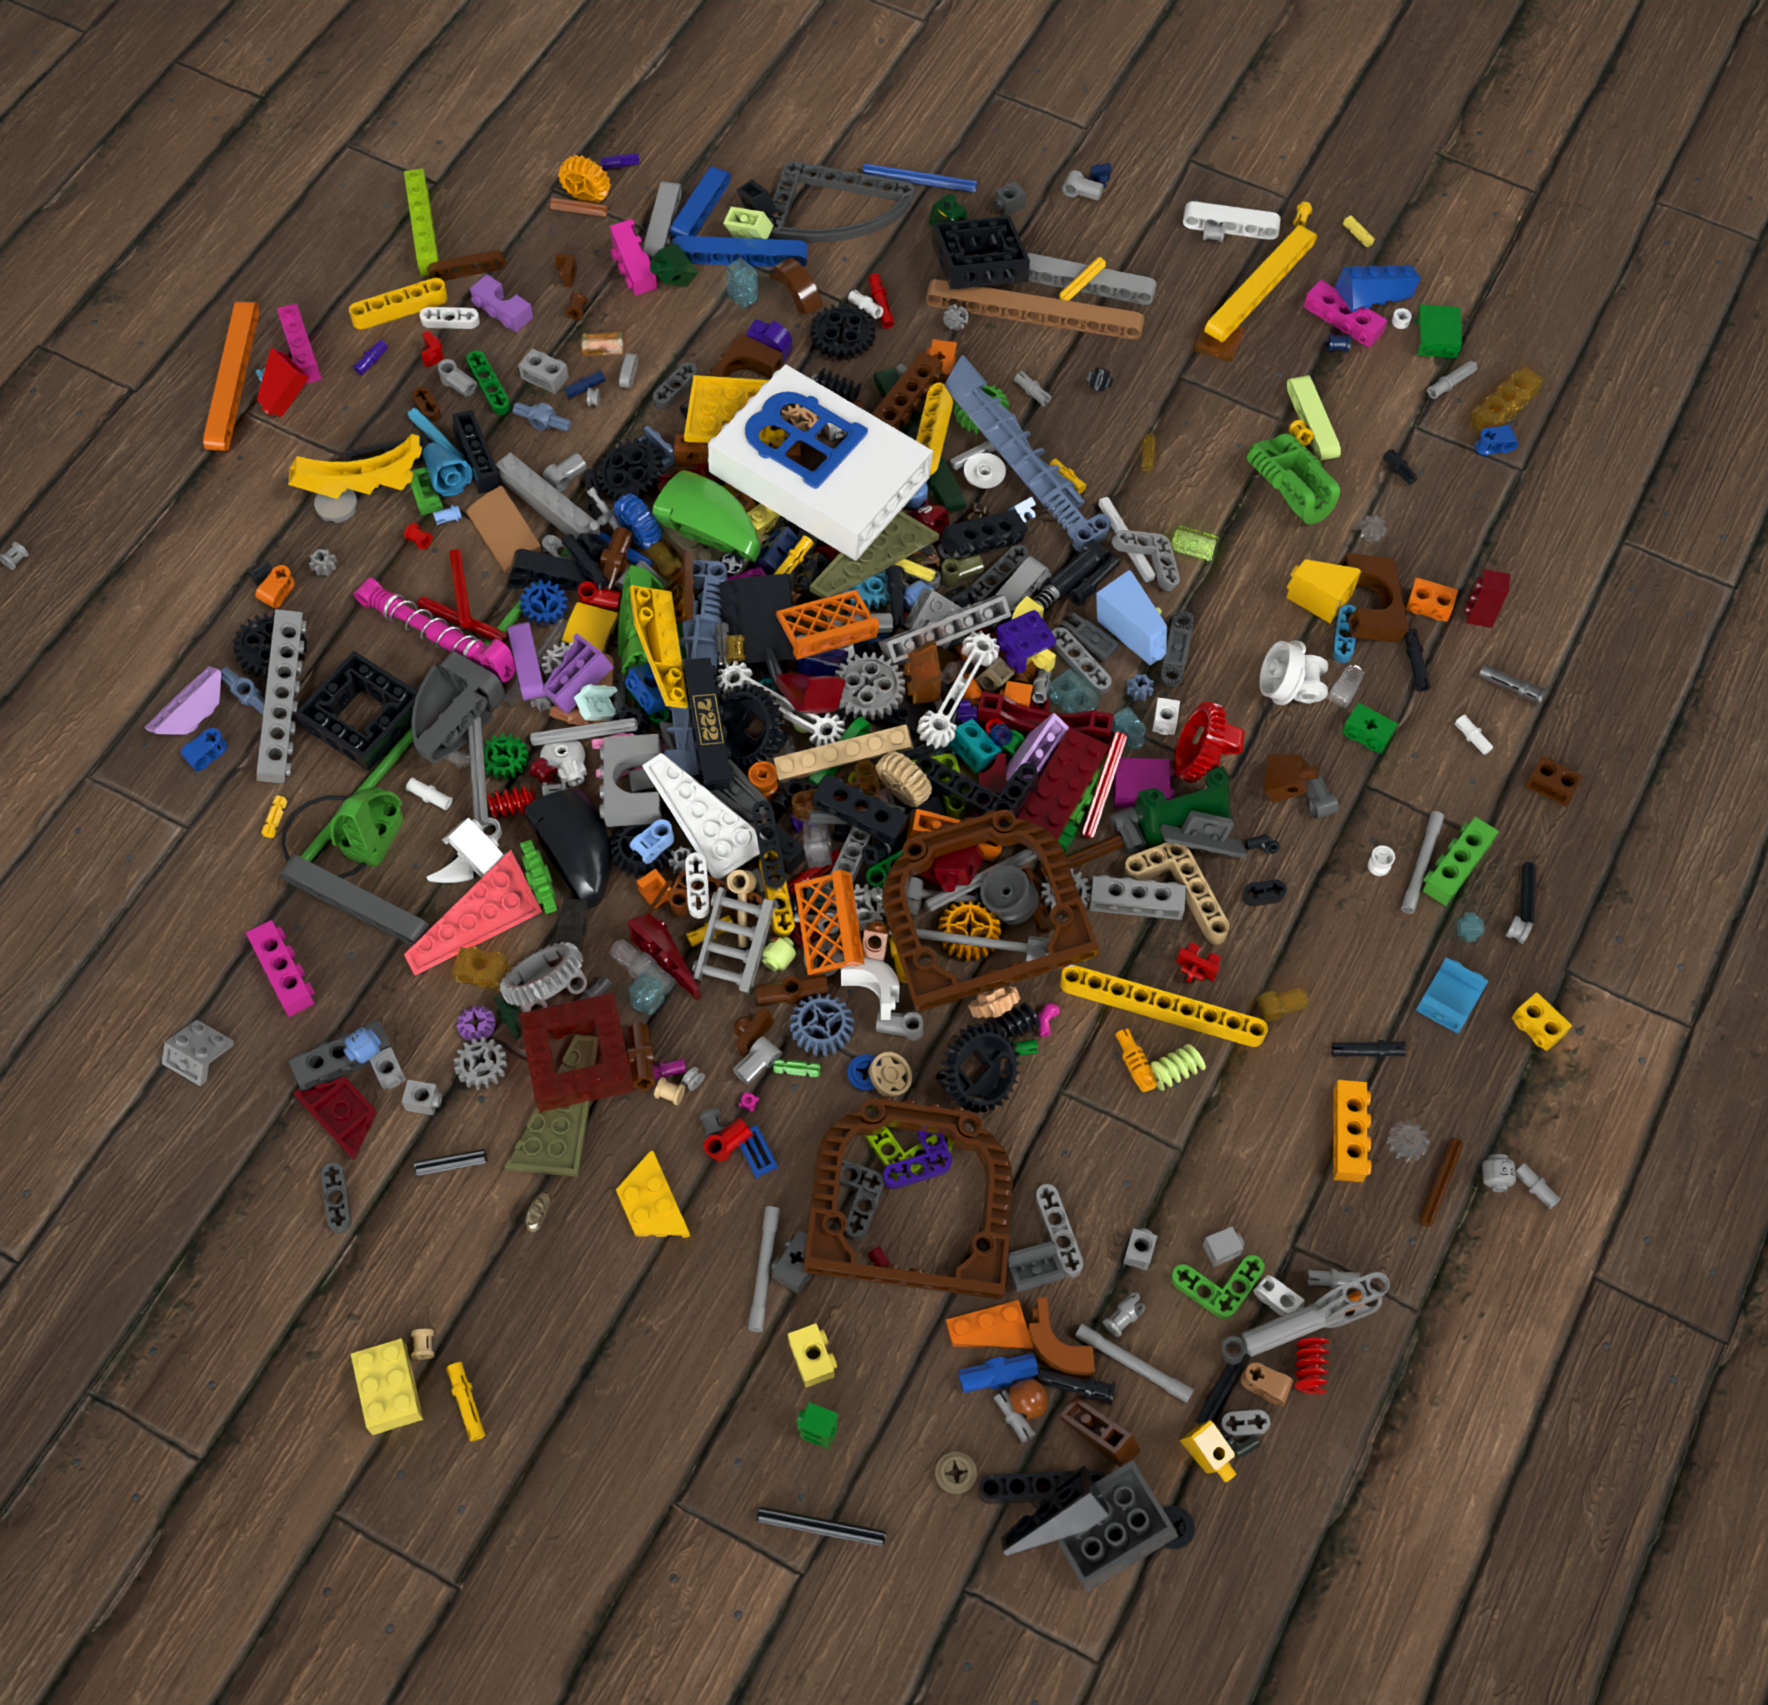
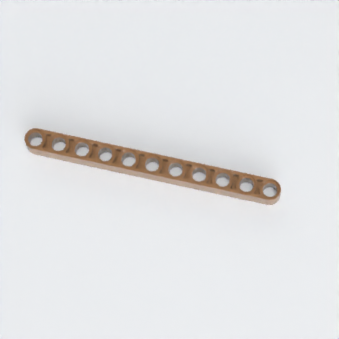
M944 280L930 281L925 298L926 303L932 307L948 309L949 306L956 304L957 307L962 306L968 313L1132 340L1141 337L1145 320L1141 313L987 287L950 289L947 281Z

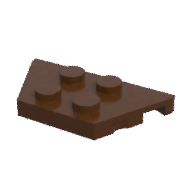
M686 549L682 553L683 564L680 568L675 566L663 588L665 591L672 592L676 624L693 618V552Z

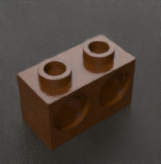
M1541 756L1525 787L1567 807L1583 776L1573 769H1568L1558 764L1553 759Z

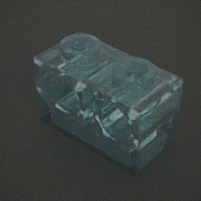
M741 257L726 267L728 296L744 309L750 304L755 303L759 298L757 270Z
M1068 669L1050 683L1049 696L1054 703L1059 704L1064 709L1065 713H1080L1090 710L1096 711L1098 709L1100 697L1071 669Z

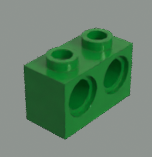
M809 1402L806 1409H801L796 1422L798 1423L797 1429L800 1431V1439L829 1450L839 1426L838 1413Z

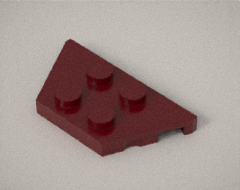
M346 1077L335 1079L331 1083L315 1085V1088L306 1091H295L293 1095L349 1157L354 1160L377 1115L376 1109Z

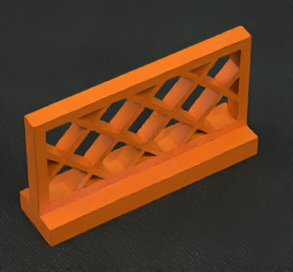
M857 590L776 611V617L794 648L793 654L796 660L876 638L880 625L878 619L871 616ZM854 598L857 604L854 607L845 604L844 601ZM826 605L838 607L836 612L824 609ZM844 609L852 612L850 618L839 614L840 610ZM808 610L818 612L815 618L804 613ZM823 614L831 617V622L827 623L819 620L820 615ZM855 614L865 617L866 620L857 621L853 618ZM791 615L796 617L797 620L795 623L787 621L785 617ZM801 619L812 623L810 629L798 625ZM835 620L847 623L841 627L833 625ZM815 625H818L823 628H826L827 630L823 632H817L813 629ZM796 630L807 635L796 639L794 632Z
M840 869L833 871L830 875L796 883L795 891L807 974L813 976L849 966L864 965L851 873ZM833 881L834 889L830 895H827L822 889L826 882ZM811 887L815 890L809 901L804 898L803 888ZM819 894L827 898L821 910L813 905ZM831 902L837 907V912L833 919L825 914ZM810 908L818 912L812 924L807 921V913ZM822 917L830 921L825 932L817 928ZM835 925L840 928L841 933L837 941L829 937ZM814 930L821 935L816 946L810 943V937ZM826 939L834 944L828 955L820 951ZM838 948L843 951L845 960L839 963L832 959ZM818 953L825 960L819 968L814 969L813 960Z

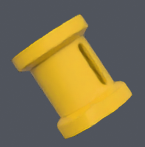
M1303 420L1293 421L1288 428L1289 434L1293 435L1303 446L1308 445L1313 439V432L1307 428Z

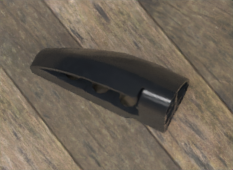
M582 788L556 791L531 802L525 808L527 823L539 838V843L584 911L587 912L602 901L611 866V851L607 829L597 807Z

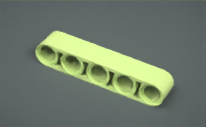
M1306 375L1288 379L1287 391L1299 420H1303L1307 428L1314 434L1310 446L1315 457L1319 461L1339 458L1341 455L1340 444L1311 377Z

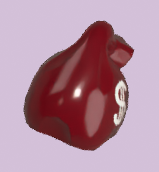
M928 500L924 501L921 508L907 514L939 534L937 541L940 540L945 526L950 524L946 508L939 504H931Z

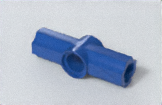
M1033 1353L1009 1359L998 1357L986 1361L983 1365L958 1371L963 1394L986 1388L993 1390L1001 1389L1012 1385L1013 1382L1034 1378L1039 1375Z

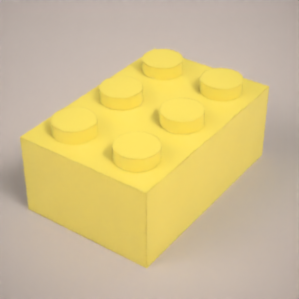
M402 1338L351 1353L366 1428L372 1435L423 1420L408 1349Z

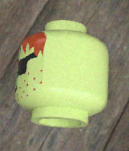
M785 936L783 938H771L762 951V963L771 971H784L796 956V951L793 948L794 943Z

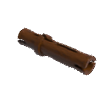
M1030 867L1024 868L1022 871L1035 885L1039 894L1038 906L1031 917L1034 919L1037 933L1040 935L1047 934L1052 930L1047 917V906L1042 901L1033 869Z

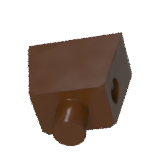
M1269 754L1267 757L1264 793L1273 803L1305 794L1307 792L1308 780L1319 778V769L1316 765L1309 766L1306 760L1299 754Z

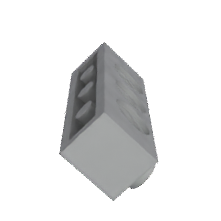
M1107 875L1093 876L1089 911L1182 920L1185 910L1186 885H1180L1177 882L1159 883L1154 880L1139 881L1129 877L1119 879L1110 878ZM1109 892H1117L1119 895L1113 896ZM1133 894H1139L1142 898H1136ZM1161 896L1166 900H1158L1156 897Z

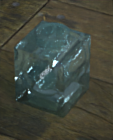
M644 973L628 988L632 1008L650 1016L665 1001L662 982Z

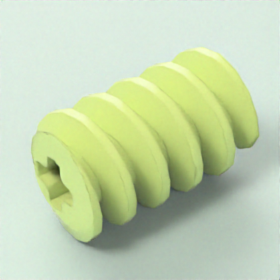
M1190 1044L1184 1045L1183 1049H1177L1175 1053H1169L1167 1058L1161 1057L1158 1062L1153 1061L1150 1064L1157 1087L1164 1091V1082L1169 1087H1172V1078L1177 1083H1180V1074L1187 1079L1189 1078L1188 1070L1193 1074H1197L1196 1066L1201 1070L1206 1068L1201 1055Z

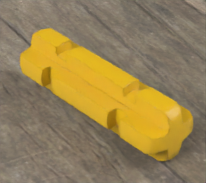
M276 795L273 799L272 804L274 806L270 807L265 820L267 824L263 826L261 831L266 838H273L277 830L275 828H278L284 812L282 809H285L287 800L283 796Z

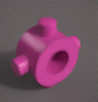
M744 1092L738 1105L740 1108L743 1107L745 1110L753 1112L759 1098Z

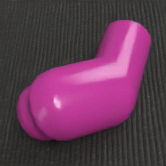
M1052 1002L1045 1004L1037 1015L1040 1022L1039 1033L1041 1037H1047L1052 1034L1049 1021L1060 1012L1059 1006Z

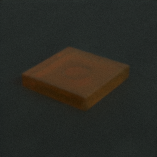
M1206 317L1193 351L1232 363L1245 328L1238 326L1224 342H1220L1204 332L1208 321L1211 319Z

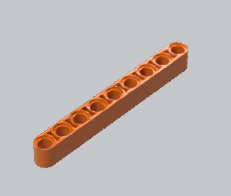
M236 301L234 303L204 432L203 443L205 450H229L259 318L257 302Z

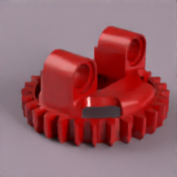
M1209 701L1203 702L1196 707V710L1192 711V715L1188 716V721L1184 723V728L1180 731L1181 734L1175 746L1176 752L1173 754L1175 757L1173 769L1175 770V775L1181 780L1196 783L1197 779L1201 780L1202 776H1205L1210 770L1220 767L1221 753L1225 755L1242 753L1245 731L1226 722V712H1224L1225 708L1222 705ZM1202 726L1204 731L1195 745L1192 743L1198 728Z

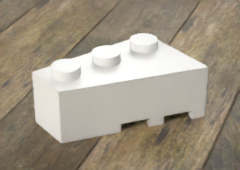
M467 818L454 827L442 841L446 845L450 843L458 851L456 854L461 859L464 858L482 878L507 853L503 854L497 848L499 846L497 841L491 836L487 837L481 831L483 827L475 819L471 821Z

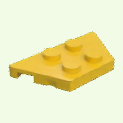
M652 1150L621 1183L616 1192L635 1236L655 1235L657 1237H667V1235H679L687 1238L690 1236V1233Z

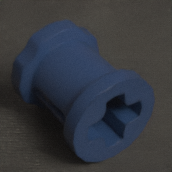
M1330 333L1327 346L1328 351L1343 350L1345 353H1349L1351 335L1336 336L1334 333Z

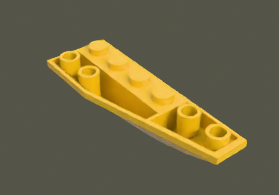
M631 585L629 589L634 626L666 706L687 709L688 701L672 592Z

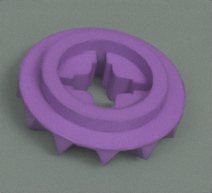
M473 1005L469 1009H464L463 1013L458 1016L456 1026L459 1034L464 1039L472 1042V1039L475 1038L479 1042L482 1037L487 1039L493 1033L496 1022L491 1010L486 1009L484 1006L476 1007ZM474 1016H476L479 1021H482L478 1023V1031H476L473 1024H469L473 1022Z

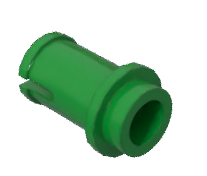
M1036 1039L1021 1042L1013 1040L1011 1042L1017 1045L1014 1051L1019 1052V1056L1038 1054V1049H1035L1038 1048Z

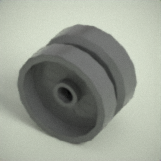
M1012 865L1000 866L992 870L985 877L981 885L980 896L983 904L991 913L996 915V919L1001 923L1007 925L1020 924L1028 920L1036 911L1039 903L1037 889L1028 876L1018 867Z

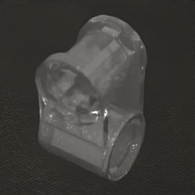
M1355 665L1348 666L1338 681L1335 682L1326 699L1347 709L1363 679L1362 669Z

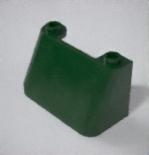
M1224 766L1212 769L1207 773L1205 779L1207 789L1166 800L1162 791L1155 788L1138 792L1134 809L1138 816V826L1147 843V850L1166 843L1160 830L1162 824L1182 828L1191 810L1231 819L1229 777Z

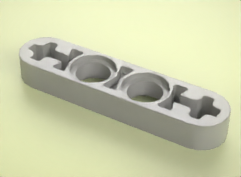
M1062 627L1055 628L1052 631L1055 638L1057 636L1059 638L1064 637V642L1062 639L1056 640V645L1053 648L1093 692L1099 695L1108 693L1112 683L1109 674L1067 629ZM1077 650L1080 655L1071 657L1068 651ZM1083 665H1091L1094 670L1085 672L1081 667ZM1098 681H1099L1100 683L1105 682V686L1102 685V684L1097 685Z
M1043 1184L1037 1189L1035 1197L1050 1241H1054L1056 1244L1057 1256L1065 1271V1276L1075 1278L1080 1275L1083 1269L1082 1256L1057 1189L1053 1185ZM1043 1192L1053 1195L1050 1200L1052 1207L1049 1209L1046 1198L1041 1199ZM1053 1213L1059 1214L1062 1222L1059 1225H1052L1048 1221L1049 1215ZM1060 1236L1067 1237L1070 1240V1246L1067 1248L1059 1247L1056 1242L1057 1238ZM1071 1251H1074V1253H1071L1070 1255L1072 1263L1078 1264L1076 1265L1075 1271H1072L1071 1267L1066 1268L1068 1264V1257L1066 1254L1070 1253Z

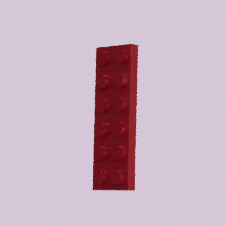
M1069 727L1041 775L1037 787L1025 803L1017 819L1028 820L1031 823L1044 827L1059 840L1107 755L1110 745Z

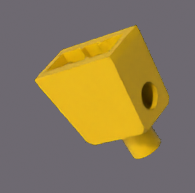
M1211 1420L1199 1424L1179 1440L1207 1474L1217 1471L1225 1483L1237 1474L1229 1463L1235 1454Z

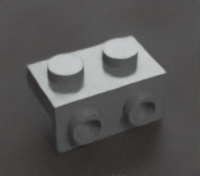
M1054 1241L1008 1253V1271L1017 1292L1065 1279V1271L1057 1256Z

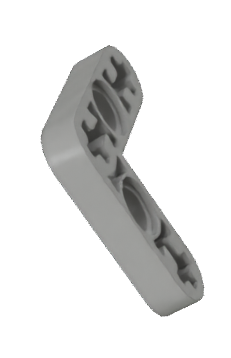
M1119 530L1115 534L1112 544L1117 550L1151 555L1159 586L1166 591L1175 589L1180 582V577L1170 540L1166 536L1131 530ZM1139 539L1143 541L1145 546L1139 544L1137 540ZM1160 559L1165 560L1168 566L1164 565Z

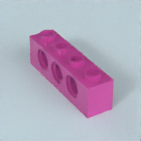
M1320 280L1307 293L1304 308L1340 329L1343 333L1351 335V337L1370 348L1384 333L1387 323L1385 318L1363 307H1359L1357 311L1351 312L1336 288L1323 280Z
M297 303L277 308L293 361L310 377L306 384L321 380Z
M270 920L246 932L288 1017L314 1005L315 1003L311 996L315 992L309 982L304 983L302 977L305 976V973L300 963L294 964L292 958L296 957L290 944L285 946L283 940L286 939V936L281 926L275 927L273 921ZM277 946L275 950L269 951L271 947ZM287 965L284 969L278 970L280 966ZM297 983L293 988L288 989L290 984Z

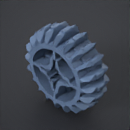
M818 993L817 999H813L809 995L808 1003L801 1000V1008H794L795 1015L790 1017V1022H792L790 1031L793 1032L792 1039L798 1040L797 1046L799 1048L805 1046L804 1051L806 1053L812 1049L815 1057L819 1051H822L823 1056L826 1057L827 1051L830 1050L835 1055L836 1047L843 1050L845 1047L844 1042H850L849 1035L854 1032L852 1027L854 1019L850 1018L852 1016L851 1010H846L847 1004L845 1002L839 1004L838 996L831 1000L829 993L825 998H821V994ZM810 1014H813V1020L803 1027L805 1019ZM818 1019L820 1023L826 1024V1031L824 1027L818 1026ZM841 1023L839 1031L834 1036H831V1030ZM814 1036H819V1037H821L822 1039H817V1038H813V1037H814Z

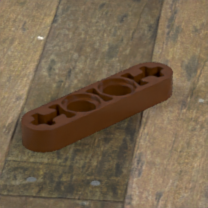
M494 250L433 262L428 265L427 273L429 279L440 278L446 281L502 269L506 262L503 253ZM473 263H481L478 266H472ZM456 266H460V267H461V268L458 269V270H452L453 267H456Z

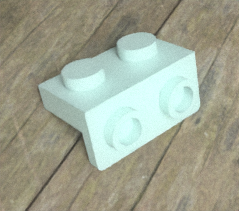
M589 684L580 689L581 692L574 697L579 707V712L585 720L613 721V715H618L609 698L617 692L616 687Z

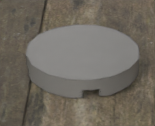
M347 488L346 492H342L338 499L317 494L314 506L318 516L324 521L340 523L348 520L355 514L358 500L354 491Z

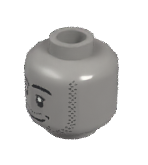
M1489 1155L1488 1159L1483 1162V1183L1488 1187H1492V1191L1505 1192L1508 1191L1507 1187L1515 1184V1163L1508 1159L1507 1155Z

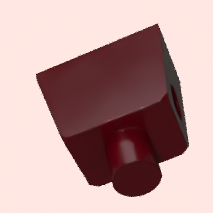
M979 844L935 857L934 872L938 884L942 885L944 891L954 892L956 885L968 886L971 884L983 861Z

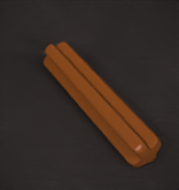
M554 197L550 200V208L552 210L606 217L608 213L607 206L602 204Z

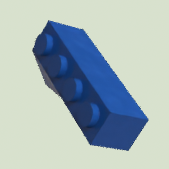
M1410 265L1343 267L1335 288L1351 312H1355L1359 307L1367 309L1376 303L1379 306L1384 305L1388 300L1396 302L1412 298L1421 277L1415 268Z

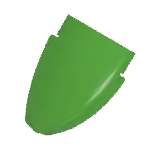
M683 470L676 474L659 494L653 507V515L660 525L679 531L682 536L727 553L734 552L741 558L752 562L756 561L761 550V544L754 524L741 503L724 487L702 475Z
M630 565L624 579L618 627L617 655L621 658V671L625 676H628L632 667L649 663L634 626L629 587L633 585L659 590L664 588L662 583L648 570ZM680 623L676 624L679 639L684 637L683 626ZM680 646L681 659H687L686 648Z
M381 788L363 789L348 797L339 807L331 823L330 832L333 845H339L343 856L349 860L360 864L364 862L367 864L366 866L370 867L379 865L403 823L404 818L399 807L402 805L401 799L396 794Z

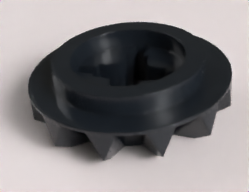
M1164 1507L1163 1510L1172 1524L1181 1521L1177 1529L1179 1532L1178 1537L1164 1546L1167 1549L1179 1550L1191 1542L1195 1532L1194 1521L1191 1515L1181 1507Z

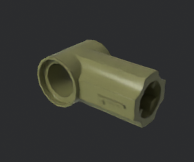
M975 554L959 560L951 558L944 560L941 569L942 584L949 587L955 586L961 579L982 573L984 567L981 557Z

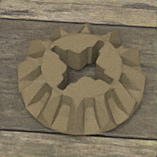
M542 1192L532 1201L526 1217L528 1231H537L544 1222L550 1203L548 1194Z
M956 1451L949 1452L938 1461L935 1477L939 1487L948 1494L960 1495L969 1491L974 1485L977 1478V1469L974 1461L967 1454ZM953 1463L956 1464L958 1471L967 1472L960 1475L958 1484H956L953 1476L946 1475L952 1472Z

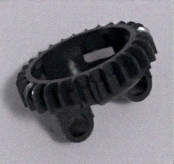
M754 684L737 685L733 689H728L726 691L727 694H722V701H718V704L723 707L724 717L721 721H728L730 725L731 739L725 740L726 746L730 747V759L739 767H751L756 762H767L766 757H773V754H779L789 735L779 728V726L784 725V722L779 721L783 713H777L780 704H773L776 697H770V691H764V687H757ZM749 696L753 698V699H747V700L742 699V698H744V697H749ZM756 715H758L766 724L756 741H754L741 728H749Z
M975 1023V1026L967 1025V1030H959L961 1037L953 1035L954 1044L947 1043L950 1050L949 1052H943L947 1060L941 1061V1064L945 1065V1067L936 1074L935 1079L947 1095H949V1099L955 1101L956 1106H962L965 1110L975 1113L995 1110V1105L1002 1106V1099L1009 1100L1008 1091L1014 1092L1012 1084L1018 1083L1015 1080V1076L1021 1073L1016 1068L1022 1063L1016 1061V1058L1020 1053L1014 1051L1017 1045L1011 1043L1013 1037L1008 1036L1007 1031L1000 1029V1027L988 1023ZM972 1053L978 1061L988 1065L974 1083H972L960 1067ZM1001 1056H1005L1008 1061H1005L1004 1069L1006 1078L999 1075ZM968 1095H980L981 1098H971Z

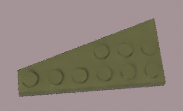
M900 511L857 561L840 552L810 585V591L822 599L842 594L937 541L939 534Z
M575 1035L562 1059L561 1066L551 1079L547 1092L543 1094L531 1116L527 1129L521 1140L517 1142L512 1157L507 1161L504 1167L506 1171L579 1177L599 1052V1037Z

